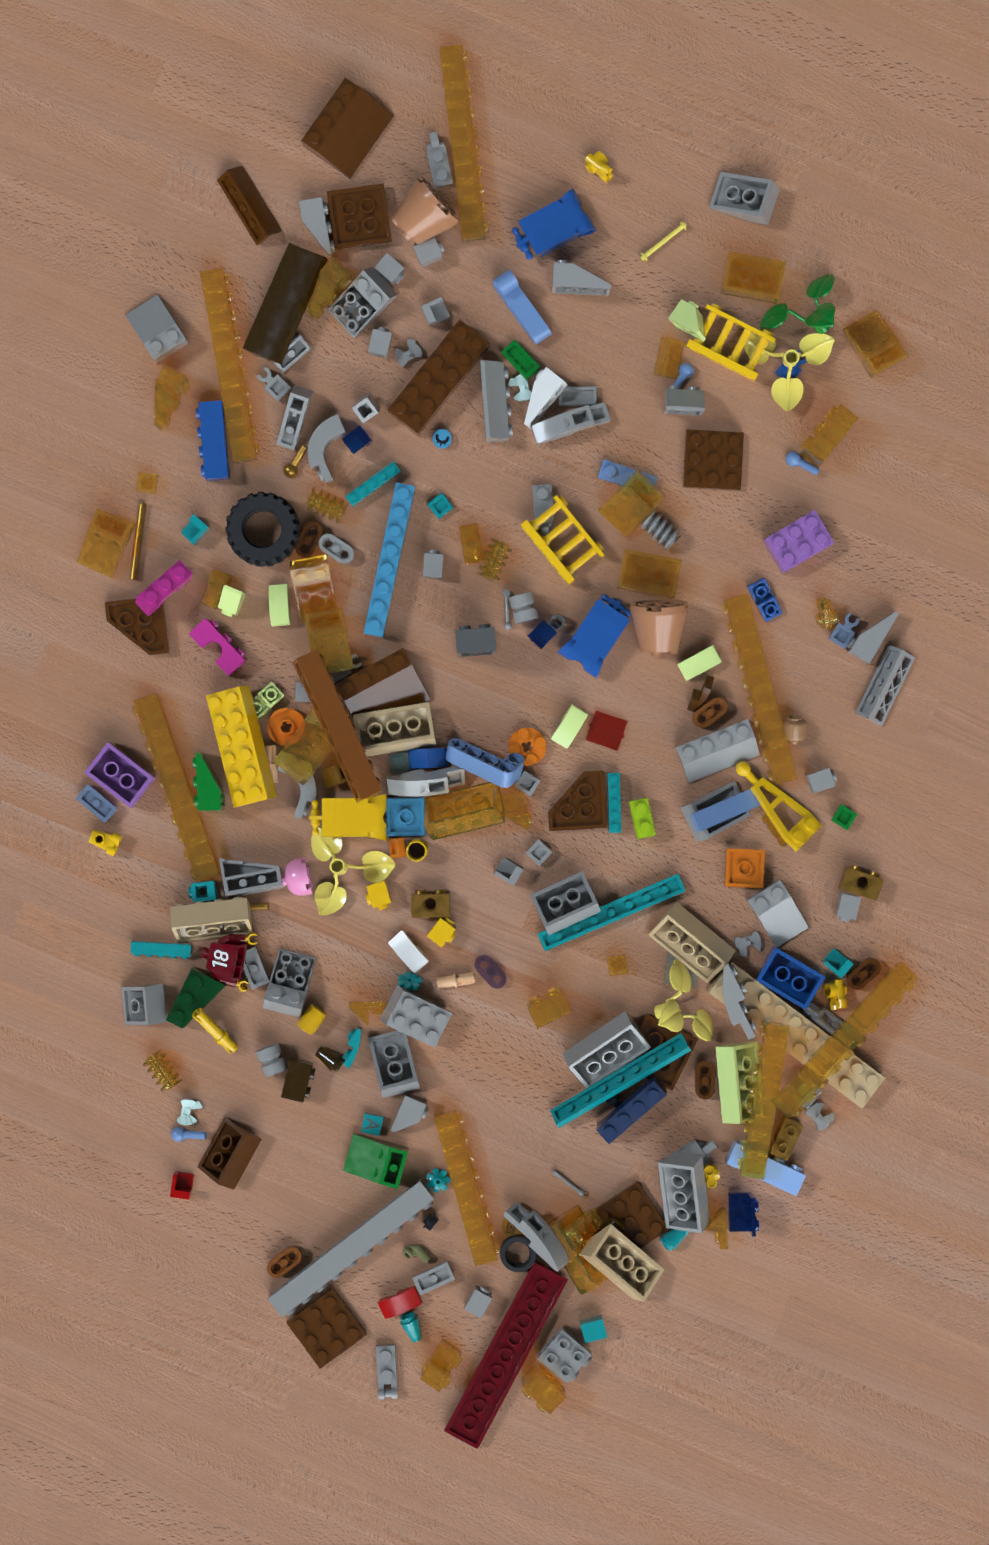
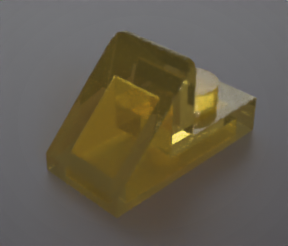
M478 523L459 526L465 564L484 562Z
M388 1001L349 1002V1008L368 1026L369 1011H372V1014H383Z
M721 1207L710 1218V1222L704 1229L718 1230V1232L714 1233L715 1244H718L720 1249H728L727 1210L725 1207Z

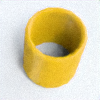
M421 839L412 840L406 848L408 858L415 862L423 860L428 852L426 842ZM416 842L421 843L425 848V854L419 858L413 857L409 852L410 845Z
M310 1004L301 1019L298 1020L297 1025L308 1034L314 1035L327 1014L317 1006Z

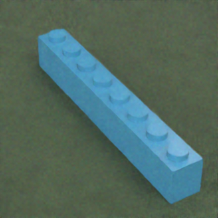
M396 482L364 628L365 635L379 638L384 637L415 494V486Z

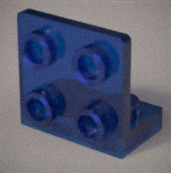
M728 1192L729 1232L749 1231L752 1237H756V1231H759V1220L755 1216V1212H759L758 1200H756V1197L751 1192Z

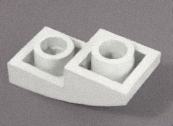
M403 930L388 942L396 954L414 973H417L429 962V959L419 946H416Z

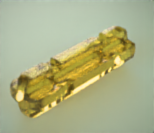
M763 814L761 816L763 822L767 824L775 839H778L777 842L780 846H785L787 844L785 840L780 836L767 814Z

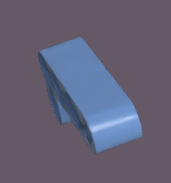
M508 269L493 280V287L533 343L537 345L552 333L518 286L519 283L514 274Z
M458 738L450 739L446 752V760L499 787L508 788L512 786L522 774L524 757L521 754L511 753L503 760Z

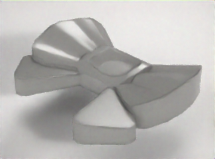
M407 339L409 350L406 352L398 348L395 349V356L401 367H405L407 362L415 357H423L422 350L415 344V340Z
M757 931L744 938H734L735 946L740 951L739 955L747 957V946L753 945L758 951L762 947L761 937Z
M822 1102L811 1105L805 1111V1114L812 1117L817 1123L819 1131L824 1130L830 1124V1121H834L833 1112L825 1116L821 1115Z

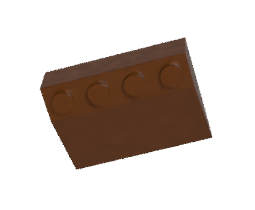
M345 77L301 142L304 148L350 179L394 116L364 90Z
M403 648L335 684L352 717L354 714L420 704L431 700Z

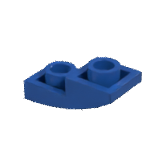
M764 577L747 585L749 593L765 622L782 614L779 604Z

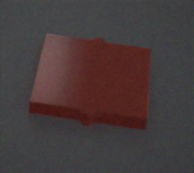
M595 711L592 723L589 724L590 729L586 741L618 751L621 739L624 738L623 733L628 721Z

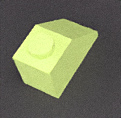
M681 299L668 319L676 328L704 342L706 337L703 316L698 310V305L692 301L686 302Z
M224 585L218 608L222 609L221 613L232 617L233 614L238 616L246 594Z

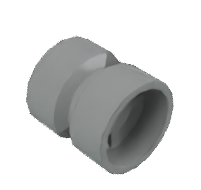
M533 592L509 598L511 609L515 610L513 613L515 624L539 618L537 608L533 607L535 603Z
M279 1043L269 1045L255 1052L258 1061L263 1063L261 1069L265 1077L288 1069L285 1058L280 1057L282 1051Z

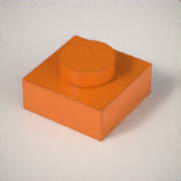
M404 838L388 839L390 857H406L407 847Z

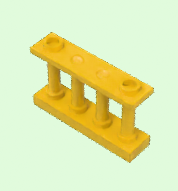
M714 303L711 306L707 304L705 309L710 311L704 322L705 337L716 316L727 321L714 347H711V349L705 347V343L697 338H694V340L689 339L686 348L754 382L758 375L755 372V366L767 342H775L774 334L765 329L760 331L722 312V307ZM735 324L744 330L731 356L729 355L726 358L721 355L722 351L720 350ZM753 333L761 337L749 363L744 367L738 364V357L750 334Z
M554 495L552 499L555 501V504L534 521L528 522V520H524L519 525L566 584H570L575 580L572 576L579 567L595 554L599 558L604 556L602 552L604 548L598 541L594 542L567 509L568 503L562 496ZM561 509L567 516V519L546 536L540 537L536 532L538 527ZM573 524L579 531V534L558 551L552 552L548 547L550 542ZM585 539L591 546V549L570 566L564 567L560 562L562 557Z

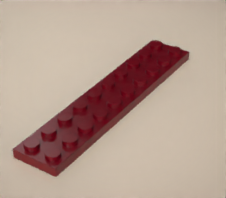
M536 1261L534 1262L445 1426L444 1432L476 1449L479 1448L563 1291L568 1278Z

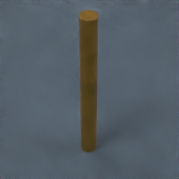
M139 503L130 580H137L147 505L144 503Z

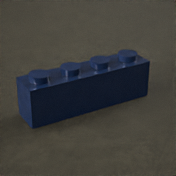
M653 1075L598 1122L596 1131L610 1144L667 1095V1089Z

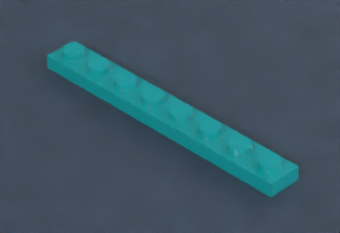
M677 873L599 907L601 912L553 934L548 935L547 931L544 930L537 933L544 951H547L683 893L686 890Z
M682 1033L678 1034L551 1109L550 1112L556 1125L559 1128L690 1052L691 1049Z

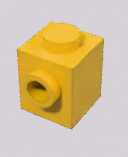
M386 880L366 886L368 894H365L368 905L372 904V907H377L378 910L389 907L388 904L392 903Z
M440 917L427 934V937L442 948L446 942L451 943L457 935L454 933L456 930L454 927L455 923L448 917H445V919Z

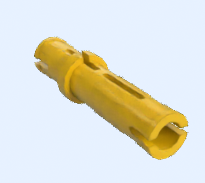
M202 1008L196 1009L193 1012L192 1017L213 1036L217 1044L223 1046L229 1054L237 1050L238 1044Z

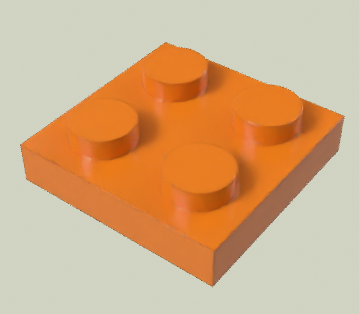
M726 848L724 886L763 888L765 850Z

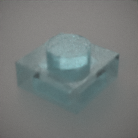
M408 753L389 754L390 773L410 772Z

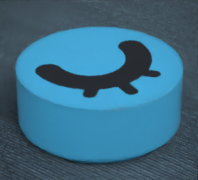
M439 429L433 434V443L437 448L445 449L450 446L452 437L449 431Z

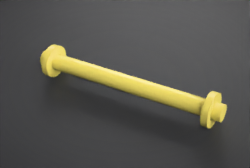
M680 222V226H678L675 230H673L655 246L649 249L646 253H641V260L647 261V257L650 256L653 252H655L658 248H660L663 244L669 241L682 229L686 230L687 224L685 222Z

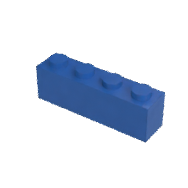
M222 400L199 402V408H196V417L200 419L201 426L197 427L198 438H202L199 454L200 458L203 457L204 465H201V476L205 477L206 481L230 480L224 403Z

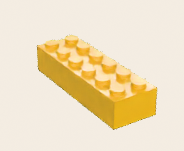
M238 686L206 695L233 807L277 797L250 686Z

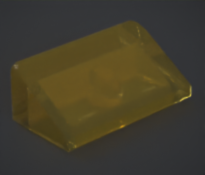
M671 337L661 338L654 375L677 379L684 346L683 341Z

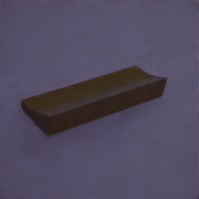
M291 243L288 244L243 349L252 355L282 364L328 260L325 256Z

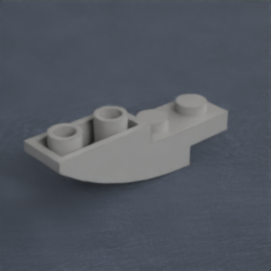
M605 402L593 406L586 405L551 417L531 426V430L536 444L539 445L573 435L577 431L608 423L611 419Z
M458 766L426 773L424 769L386 777L388 793L390 795L407 797L449 793V788L466 784L464 769Z
M727 961L724 962L722 973L725 1006L732 1025L740 1023L748 1040L756 1037L754 1031L757 1028L752 1019L748 1020L746 1016L748 1010L744 1002L740 1003V1001L745 999L744 993L747 991L742 982L738 983L735 977L738 973L734 965H729Z
M516 1202L505 1211L503 1216L531 1241L529 1247L556 1272L569 1262L567 1253L555 1233L534 1210L529 1213L522 1205Z

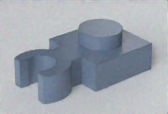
M850 613L844 617V625L838 623L828 640L843 649L847 647L855 634L851 628L857 626L860 620L857 618L854 623H850Z

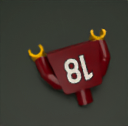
M250 933L248 936H245V934H228L219 938L217 942L211 943L210 948H202L201 958L207 959L206 968L212 972L217 981L234 988L238 986L242 992L248 990V988L241 986L242 983L249 984L247 978L241 979L247 944L244 943L257 944V942L249 940L250 936H258L256 933Z

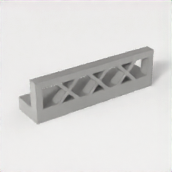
M888 645L855 714L882 726L915 657L903 649ZM906 657L907 660L904 666H902V661ZM897 675V681L893 684V679ZM889 692V697L885 701V696ZM878 710H880L881 713H880L878 719H876L875 716H876Z

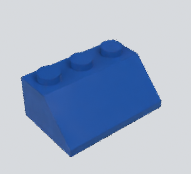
M773 946L762 964L756 981L806 1010L825 976Z

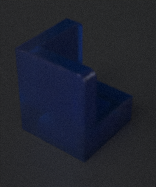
M360 425L342 438L343 443L353 454L372 443V440Z
M543 620L527 637L542 650L557 632Z

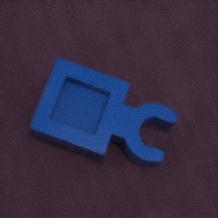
M806 358L802 361L799 360L792 367L790 379L796 378L802 370L798 366L804 365L807 362ZM782 364L774 374L779 378L787 379L788 367Z

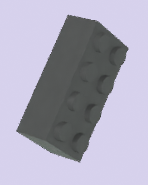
M490 624L478 625L476 629H471V625L459 626V630H455L457 657L496 654L495 628L490 627Z

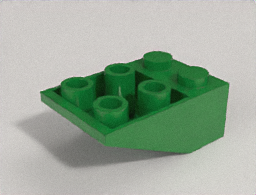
M196 753V757L192 759L193 769L196 768V776H193V786L197 788V795L194 796V806L198 807V811L225 810V795L221 783L205 754Z
M353 1133L343 1171L380 1185L398 1189L409 1148Z

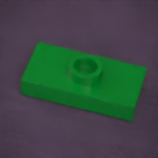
M515 339L501 351L502 356L526 381L540 369L538 363Z

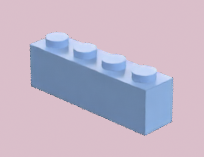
M734 1140L725 1159L726 1164L797 1196L806 1177L805 1173L802 1172L803 1168L795 1164L789 1166L785 1164L784 1159L778 1156L772 1158L767 1155V1151L761 1148H757V1150L750 1148L751 1144L744 1140H740V1142Z

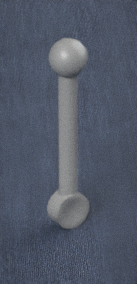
M504 590L506 617L504 628L509 630L512 626L509 622L510 591Z
M556 1170L552 1172L556 1177L574 1189L579 1197L585 1196L584 1190L578 1189Z

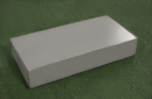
M566 386L558 396L559 407L596 405L597 386Z

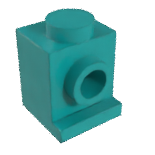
M216 880L191 883V887H188L189 898H193V903L217 900ZM202 887L207 890L205 895L200 893Z

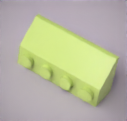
M758 1042L717 1046L716 1058L722 1123L743 1124L764 1118Z

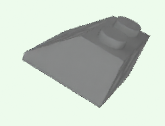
M669 386V389H665L663 414L701 416L705 412L704 390H700V387H688V390L680 389L681 386Z
M163 984L121 987L125 1025H153L167 1022Z

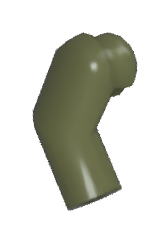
M409 1244L404 1247L402 1252L405 1258L418 1256L424 1264L431 1259V1256L419 1244Z

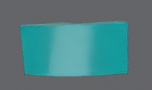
M359 1026L356 1030L353 1028L347 1036L349 1039L347 1044L353 1048L352 1050L348 1049L343 1056V1059H345L343 1065L348 1068L352 1065L360 1046L362 1028Z

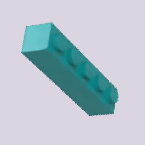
M393 461L346 495L345 498L354 507L400 474V469Z
M607 773L609 833H621L620 773Z
M131 941L130 954H133V956L145 954V957L157 955L159 958H164L165 956L176 958L180 956L181 959H188V957L192 956V944Z

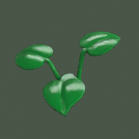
M827 274L821 276L808 286L806 294L809 298L814 297L817 309L808 315L806 319L791 309H787L786 303H780L771 307L764 314L760 323V329H773L782 325L786 321L788 314H792L819 334H824L830 327H834L835 306L832 303L820 305L818 302L819 297H824L831 291L835 280L834 275Z

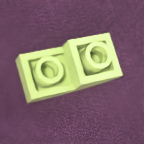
M288 584L269 585V612L272 627L291 625Z
M711 645L679 662L677 665L687 681L716 666L722 660L714 645Z
M273 682L269 683L253 698L258 720L285 696Z
M571 704L562 717L561 723L552 734L551 739L568 748L586 720L588 713Z

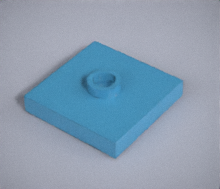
M425 797L387 798V836H425Z

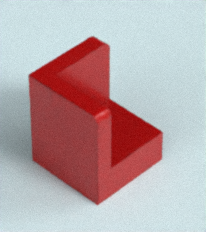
M175 1171L170 1197L189 1200L192 1194L194 1174Z

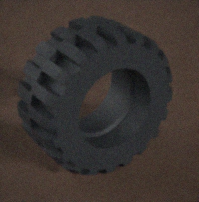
M258 492L257 494H248L244 499H239L236 506L233 505L230 510L231 513L226 519L227 526L225 531L231 549L242 560L258 567H270L284 562L285 558L293 554L292 551L296 548L301 534L300 522L295 510L285 499L274 493ZM269 512L280 521V537L277 542L269 547H257L247 539L245 526L248 519L255 513Z

